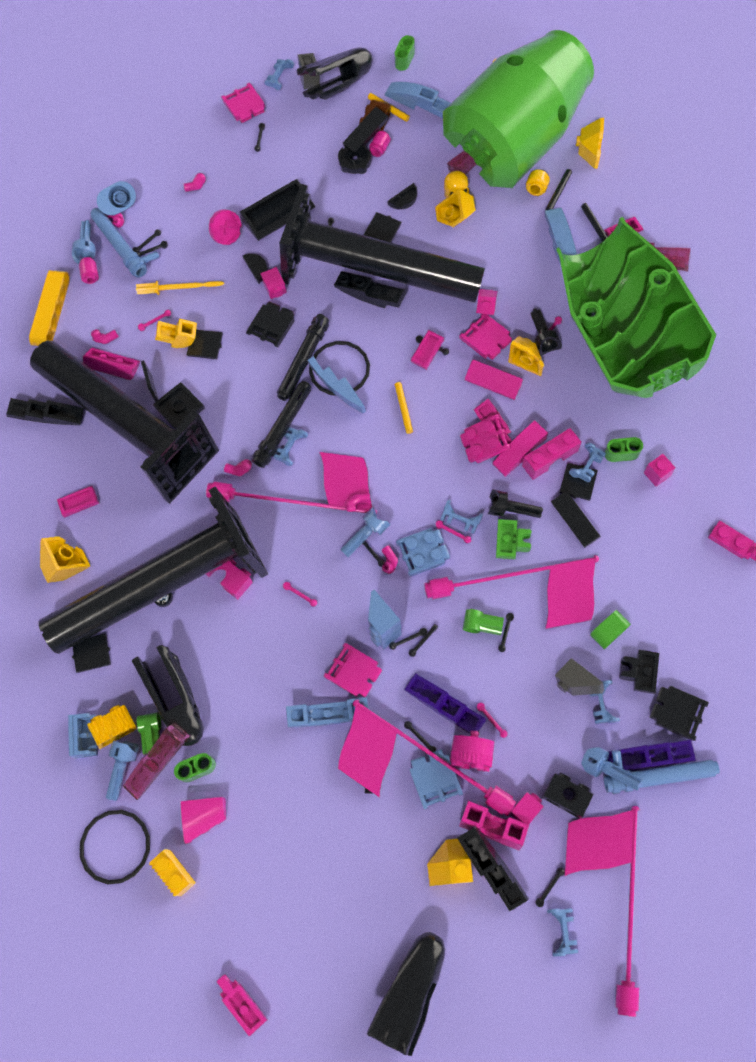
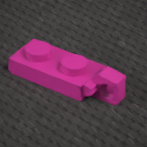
M486 399L473 409L481 421L498 414L501 428L505 430L504 436L507 444L512 442L508 435L511 433L509 426L490 399Z
M719 520L708 538L741 559L751 558L756 561V543Z
M224 974L216 981L223 990L220 993L223 998L222 1001L250 1037L268 1019L237 980L231 982L226 974Z

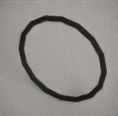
M335 341L325 344L313 355L315 359L324 349L334 345H348L357 349L365 359L366 374L361 383L353 388V390L357 391L364 385L369 376L370 363L367 354L359 346L350 342ZM309 366V374L312 383L320 391L327 393L329 395H335L333 392L322 388L315 381L312 368Z
M124 810L107 811L95 817L85 828L80 840L79 857L84 870L94 880L105 884H118L131 879L146 863L150 852V835L142 820L135 814ZM123 814L132 817L142 827L146 837V851L140 865L133 873L121 879L107 880L96 876L88 868L84 858V842L89 830L98 820L108 815Z

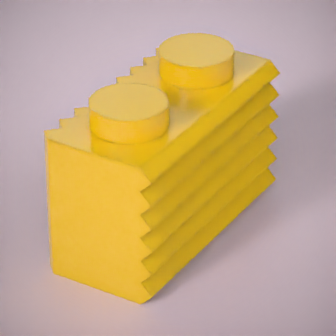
M125 705L114 706L109 710L110 713L103 716L97 715L90 720L91 723L87 724L99 749L137 730Z
M164 849L149 863L152 869H155L154 872H157V876L163 879L162 882H165V886H168L173 896L184 895L196 884L171 850Z

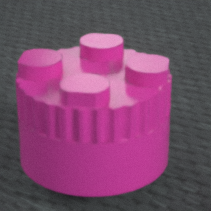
M470 731V736L454 735L450 757L451 765L470 770L471 766V768L478 771L489 772L492 767L495 742L479 738L478 731Z

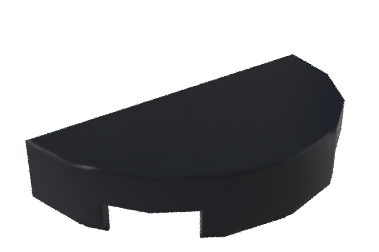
M414 183L389 199L387 204L398 210L411 207L417 199V187Z
M248 253L242 255L257 283H261L262 277L260 273L268 271L265 260L257 254Z

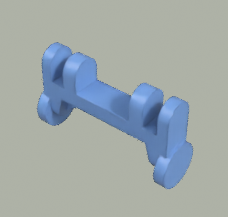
M277 59L273 66L276 71L273 75H268L267 80L264 82L266 86L273 87L276 90L282 88L278 79L284 69H292L294 67V62L290 59Z
M289 427L288 432L290 433L284 435L288 439L284 449L277 448L276 453L280 454V456L275 454L273 458L288 466H292L293 462L289 459V451L297 439L307 438L308 433L301 429L296 430Z
M587 442L585 449L589 452L590 456L588 463L583 468L570 469L569 474L574 478L590 482L591 477L595 474L593 470L589 469L593 461L601 463L602 457H605L606 453L596 448L594 444Z
M447 500L440 521H444L445 517L448 516L446 523L451 524L452 520L456 519L466 524L464 530L467 532L470 526H473L471 533L474 534L482 520L483 513L474 518L467 519L455 514L450 504L451 500Z
M612 680L602 681L604 690L613 684ZM605 691L601 694H589L590 697L598 696L601 711L593 712L594 717L602 716V719L595 720V724L620 722V718H615L605 709L603 701Z
M547 909V913H551L561 925L562 942L556 952L552 953L553 957L578 953V949L570 950L571 945H577V940H569L567 922H573L574 917H566V913L573 912V909Z

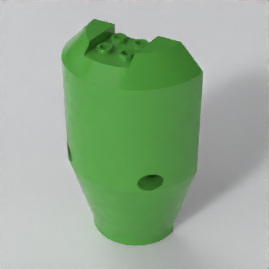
M552 30L545 36L498 57L443 111L444 137L455 148L460 144L463 150L474 159L475 163L483 169L479 175L489 186L513 188L565 134L587 87L591 84L594 77V66L589 52L570 33L562 30Z
M623 217L619 218L617 227L607 239L584 253L565 255L561 252L560 248H556L560 258L571 317L614 392L642 398L653 397L654 392L662 390L680 381L682 378L688 381L704 367L717 334L674 264L627 224Z

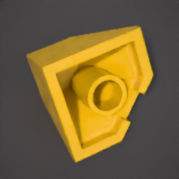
M599 118L581 128L580 136L576 137L578 154L594 169H598L601 155L604 118Z
M458 189L435 206L437 221L455 227L476 211L474 197Z
M520 336L515 338L510 345L508 362L541 376L544 363L536 343Z
M59 536L42 538L40 540V568L47 583L64 581L89 568L90 564L84 551L77 546L75 548L65 543L66 540Z
M445 840L427 863L429 886L473 882L471 860L459 840Z

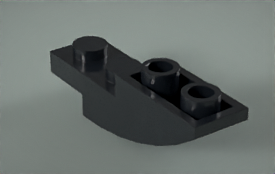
M343 271L340 272L334 283V287L342 292L385 308L386 305L399 308L406 295L405 289L374 283L370 277Z

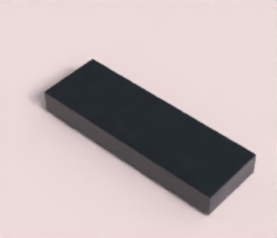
M375 107L345 139L343 146L356 155L389 119L388 115Z
M567 491L551 501L584 548L601 538Z

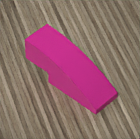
M534 420L510 443L511 449L501 453L492 464L506 477L523 462L526 455L547 439L548 432Z

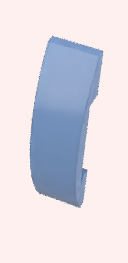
M367 697L348 699L344 702L308 706L306 704L286 706L288 727H313L352 722L355 712L354 700H359L360 704L368 708Z

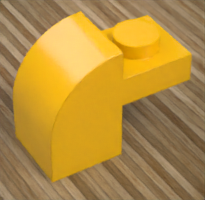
M179 319L176 325L158 321L155 340L171 343L173 348L188 347L195 340L197 323L184 319Z

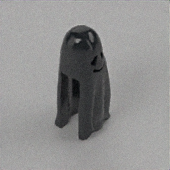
M358 47L297 68V75L309 74L311 76H319L339 66L341 74L303 91L304 97H310L311 99L320 97V99L327 100L331 96L345 90L370 70L373 63L372 54L366 48Z
M159 645L156 648L183 701L182 704L169 710L148 664L145 661L142 662L138 656L132 660V663L173 739L180 745L192 746L201 740L204 731L199 708L195 703L191 687L180 666L178 656L172 653L168 647Z
M426 932L416 938L402 961L396 978L382 999L367 1031V1036L378 1040L403 1055H413L426 1021L431 997L440 977L445 957V946L443 939L438 935Z

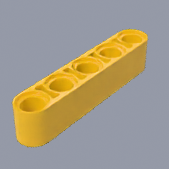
M48 271L29 334L30 345L39 346L42 342L53 341L69 286L70 278L68 272Z

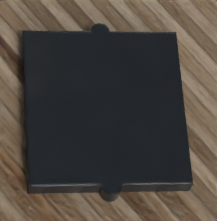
M376 212L363 235L391 243L402 222L391 218V216H385Z
M196 330L195 340L192 345L188 346L186 355L189 357L218 359L219 350L222 348L223 333Z
M143 360L141 365L147 387L153 399L157 402L158 396L152 374Z
M567 462L559 493L562 494L567 491L574 499L580 498L590 501L598 470L589 468L595 474L591 477L590 482H586L569 474L570 469H580L585 466L583 464L580 466Z
M106 634L89 637L73 646L74 655L72 658L75 662L76 673L111 665L109 655L111 649L108 647Z

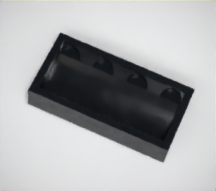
M298 179L293 180L240 211L241 220L258 241L286 225L301 185ZM310 199L309 205H311L310 210L315 208V205Z

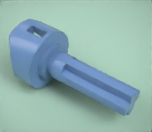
M89 220L81 221L80 238L72 244L71 254L74 262L77 264L80 263L82 258L90 257L94 259L96 247L90 241L91 224Z
M373 507L362 517L366 525L340 549L348 558L373 532L381 535L390 526L388 521L377 519L376 511Z
M128 741L122 743L112 742L109 756L113 757L116 761L105 797L108 800H118L127 762L136 761L139 751L138 744Z
M595 747L586 751L581 764L588 774L598 777L603 772L636 791L642 786L643 779L609 762V752Z

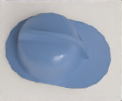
M124 181L116 182L99 192L97 206L106 215L113 216L119 214L134 204L136 192L129 183Z

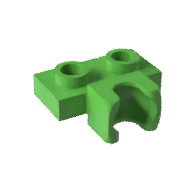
M498 519L496 558L515 559L516 552H530L531 544L524 542L523 539H529L532 530L519 528L517 530L516 520Z

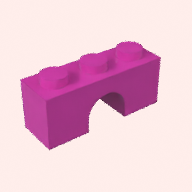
M569 428L526 455L523 459L522 467L534 480L547 472L556 460L562 458L564 461L577 453L581 441L572 429Z
M233 559L205 574L210 577L217 570H225L226 576L220 584L224 590L237 600L253 583L250 578L251 574L244 568L240 570L236 567L237 563Z
M470 801L467 803L459 827L467 830L476 826L484 837L518 851L523 846L529 828L528 824L513 818L502 819L488 812V808Z

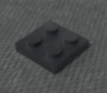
M181 382L153 404L155 409L175 429L193 411L199 414L205 409L204 405Z

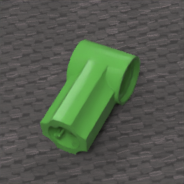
M466 609L462 629L470 633L484 632L501 636L504 618L483 614L482 611L476 609Z
M155 712L137 716V728L141 734L143 755H153L162 752L159 731L161 730L160 714Z

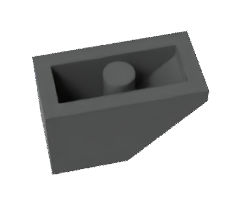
M313 53L297 54L299 68L316 62ZM300 75L304 90L320 84V75Z
M572 658L555 675L557 687L564 693L569 692L572 696L601 694L605 691L603 682Z

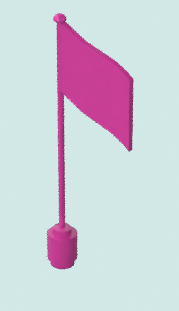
M319 452L324 467V488L328 504L235 492L232 484L221 482L208 483L206 497H212L209 489L216 486L228 502L234 499V496L346 510L345 502L355 494H369L368 471L362 457ZM371 499L370 503L357 504L354 512L367 513L372 507Z
M594 555L592 558L454 584L452 580H448V577L432 579L424 583L427 598H443L451 596L454 587L550 570L547 586L548 617L545 629L590 621L594 612L595 563L599 561V557Z
M354 700L355 712L353 721L341 750L338 769L380 798L382 779L393 754L396 735L399 734L486 793L484 796L487 799L485 804L501 815L503 813L507 816L510 814L517 801L512 799L513 796L497 785L495 788L490 786L487 790L360 704L359 700Z
M633 806L631 811L613 816L587 817L568 823L565 876L579 871L610 869L631 863L626 981L621 980V985L616 984L615 1008H618L617 1014L636 1017V1011H639V988L635 987V982H630L637 811H640L638 806Z

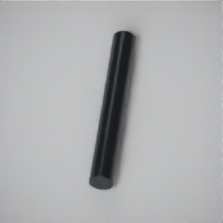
M570 169L565 171L546 210L553 209L572 174Z
M584 203L581 208L603 242L608 237L588 204Z

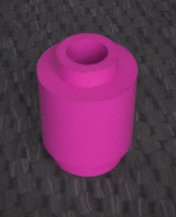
M377 131L369 145V150L373 156L380 157L385 153L391 141L387 132Z
M90 257L82 258L79 263L81 280L84 283L93 284L99 279L96 262Z

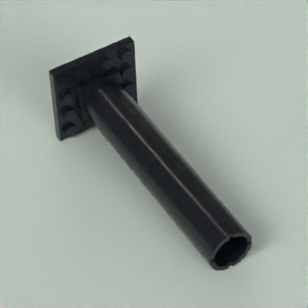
M300 185L279 242L281 273L285 284L289 285L291 278L294 279L296 274L295 266L296 264L299 265L302 256L476 303L485 268L310 221L311 205H309L310 194L308 193V185Z
M50 340L42 342L32 352L30 365L34 371L148 456L140 467L167 503L170 504L219 452L217 445L197 412L193 411L184 418L183 422L176 429H173L56 342Z
M216 486L209 489L212 496L209 500L214 509L216 508L219 513L216 516L218 523L38 621L39 629L43 632L42 636L53 652L57 654L64 652L237 556L244 564H247L254 574L258 573L261 578L268 575L237 512Z

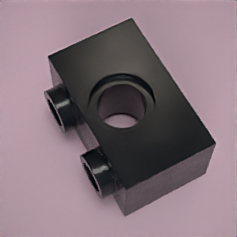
M555 773L542 799L579 819L583 818L594 794L589 792L590 788L580 783L576 785L570 782L571 778L563 773L557 775ZM564 789H570L573 792L574 797L572 800H567L563 796Z

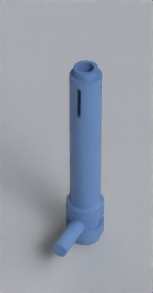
M99 208L91 210L92 220L123 259V263L130 273L137 278L144 276L147 272L146 263L159 258L157 251L140 258Z
M620 750L612 751L613 763L623 768ZM706 760L630 773L643 779L642 786L640 787L643 788L715 777L716 774L720 773L717 761ZM609 775L603 778L607 793L618 794L623 790L625 792L634 791L633 788Z

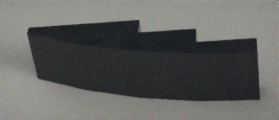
M10 398L6 415L10 418L40 423L80 425L84 408L50 400L41 402L32 399L23 401Z
M476 826L457 838L480 876L484 875L494 893L500 895L509 912L528 901L529 898L517 879Z

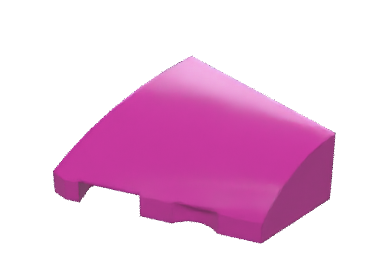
M216 797L181 801L182 828L185 844L191 843L192 840L201 834H205L212 827L226 820L225 798Z

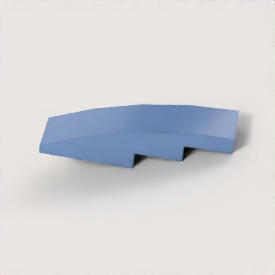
M562 208L545 210V219L549 225V234L553 240V249L559 263L560 258L556 248H560L561 252L565 255H577L573 237Z
M314 356L308 359L312 370L332 393L359 412H366L363 403L345 377L338 380L330 367L323 370Z

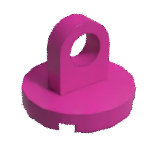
M227 209L215 212L209 222L211 238L222 245L234 243L241 233L239 216Z

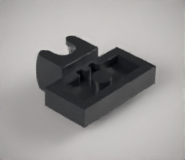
M638 650L637 658L622 657L621 664L628 666L630 671H622L619 678L634 681L633 691L655 694L660 653Z

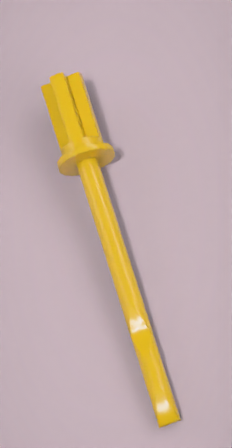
M156 281V283L136 284L137 295L153 293L160 295V290L199 288L202 286L216 287L224 285V282L211 281L205 283L159 285V282Z

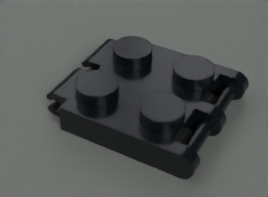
M269 301L267 305H262L248 327L246 334L257 336L261 341L266 340L278 348L294 323V312L284 307L281 309L279 305Z
M669 686L668 689L661 687L656 701L661 703L662 706L655 703L649 718L656 720L655 725L695 741L697 738L695 736L697 728L703 721L701 719L705 707H708L709 702L672 686ZM701 705L698 715L695 716L698 706ZM695 722L692 732L690 734L689 731L691 729L692 723Z

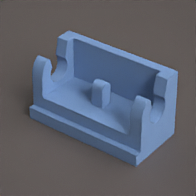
M90 713L68 715L70 757L77 759L98 756L97 744L87 726L96 715H90Z

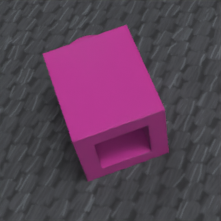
M277 267L260 273L270 299L281 297L287 293L285 283Z
M479 290L476 313L494 315L497 291Z
M662 454L647 465L644 474L657 487L671 477L676 467Z
M527 792L510 814L516 820L529 825L544 806L540 804L542 800L536 794L531 793L530 795Z

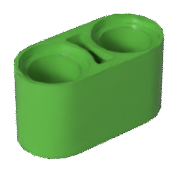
M403 36L395 50V67L397 70L404 71L408 69L414 57L415 40L412 36Z
M637 437L612 439L608 442L605 449V458L610 462L636 460L643 449V442ZM629 447H634L637 451H633ZM610 449H616L618 452H612Z
M615 610L592 631L590 636L603 649H606L631 623L618 610Z
M200 753L179 762L174 768V775L183 782H191L213 772L216 762L208 754ZM208 759V767L201 769L200 764L202 760ZM189 767V774L186 777H182V769Z

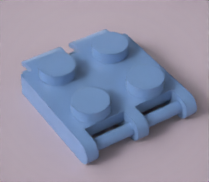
M430 528L396 541L403 554L402 560L407 564L409 577L445 565V560L450 559L446 545L439 546L444 543L439 529L433 531ZM403 544H405L408 554H406ZM410 559L412 561L414 569H412L411 564L409 562Z
M442 749L433 752L451 765L449 756H444ZM428 755L429 762H426L424 756L411 760L413 768L409 769L424 810L428 808L427 806L440 801L443 803L446 802L445 799L463 795L455 772L430 755ZM454 789H457V790L454 791V792H451V793H448V794H446V795H443V793H446V792L452 791V790H454ZM439 795L438 798H435V799L430 800V801H427V802L425 801V800L431 799V798L436 797V796Z

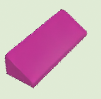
M91 348L83 355V363L92 370L128 380L133 379L140 364L138 360Z
M472 360L465 377V381L513 400L516 399L523 382L522 378L476 360Z

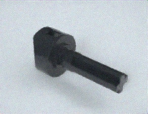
M533 309L530 315L539 334L536 336L534 343H536L540 356L561 349L562 343L557 332L548 330L540 309Z
M492 489L489 496L492 502V507L488 512L489 515L503 517L504 513L509 511L541 518L542 507L508 500V492Z

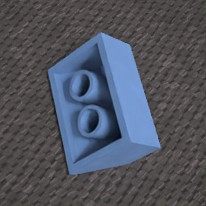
M375 590L371 591L368 616L370 639L376 647L381 646L384 650L391 642H394L402 635L401 620Z

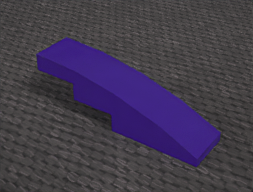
M416 673L404 689L421 703L469 734L470 731L479 732L486 722L483 716L469 709L464 703L450 696L448 692Z
M692 740L619 749L622 767L624 770L629 771L696 761ZM607 751L609 752L608 761L613 763L612 751Z

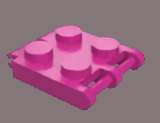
M250 82L246 84L247 86L239 90L235 89L233 93L227 96H221L222 101L235 120H240L241 123L251 119V114L255 117L265 112L264 102Z
M481 314V317L475 323H472L464 334L461 333L459 338L483 358L489 357L493 360L501 352V349H504L512 342V338L509 336L510 332L489 315ZM482 320H484V322L480 326H477Z
M498 414L464 429L465 433L460 435L463 446L467 448L465 452L470 463L476 461L479 464L511 449L504 436L505 430L501 428ZM500 436H501L502 441H503V444H504L503 446H502L501 441H500V438H499Z
M344 643L343 650L337 658H334V664L323 677L353 696L358 697L361 695L365 698L372 688V684L367 681L375 682L382 669L377 667V661L349 644ZM348 650V653H347L346 656L344 657L343 661H341V658L343 657V655L345 654V652ZM339 665V667H338L337 670L335 671L334 675L331 676V674L333 673V671H334V669L336 668V666Z

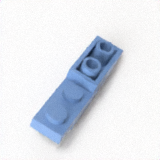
M391 82L384 95L413 110L418 106L443 118V111L451 104L438 97L439 91L409 82Z

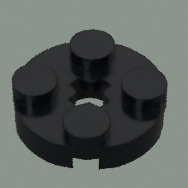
M366 145L356 155L347 148L343 149V147L338 153L339 165L345 173L364 174L371 164V151L366 148Z

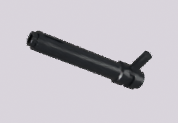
M317 314L312 319V325L308 327L307 335L277 390V397L280 400L287 401L291 397L308 364V359L311 358L319 341L323 339L324 332L329 327V319L323 314Z
M302 381L297 385L266 438L258 445L259 449L255 450L252 455V462L258 467L265 468L266 465H269L271 456L275 455L277 446L311 392V385L308 382Z

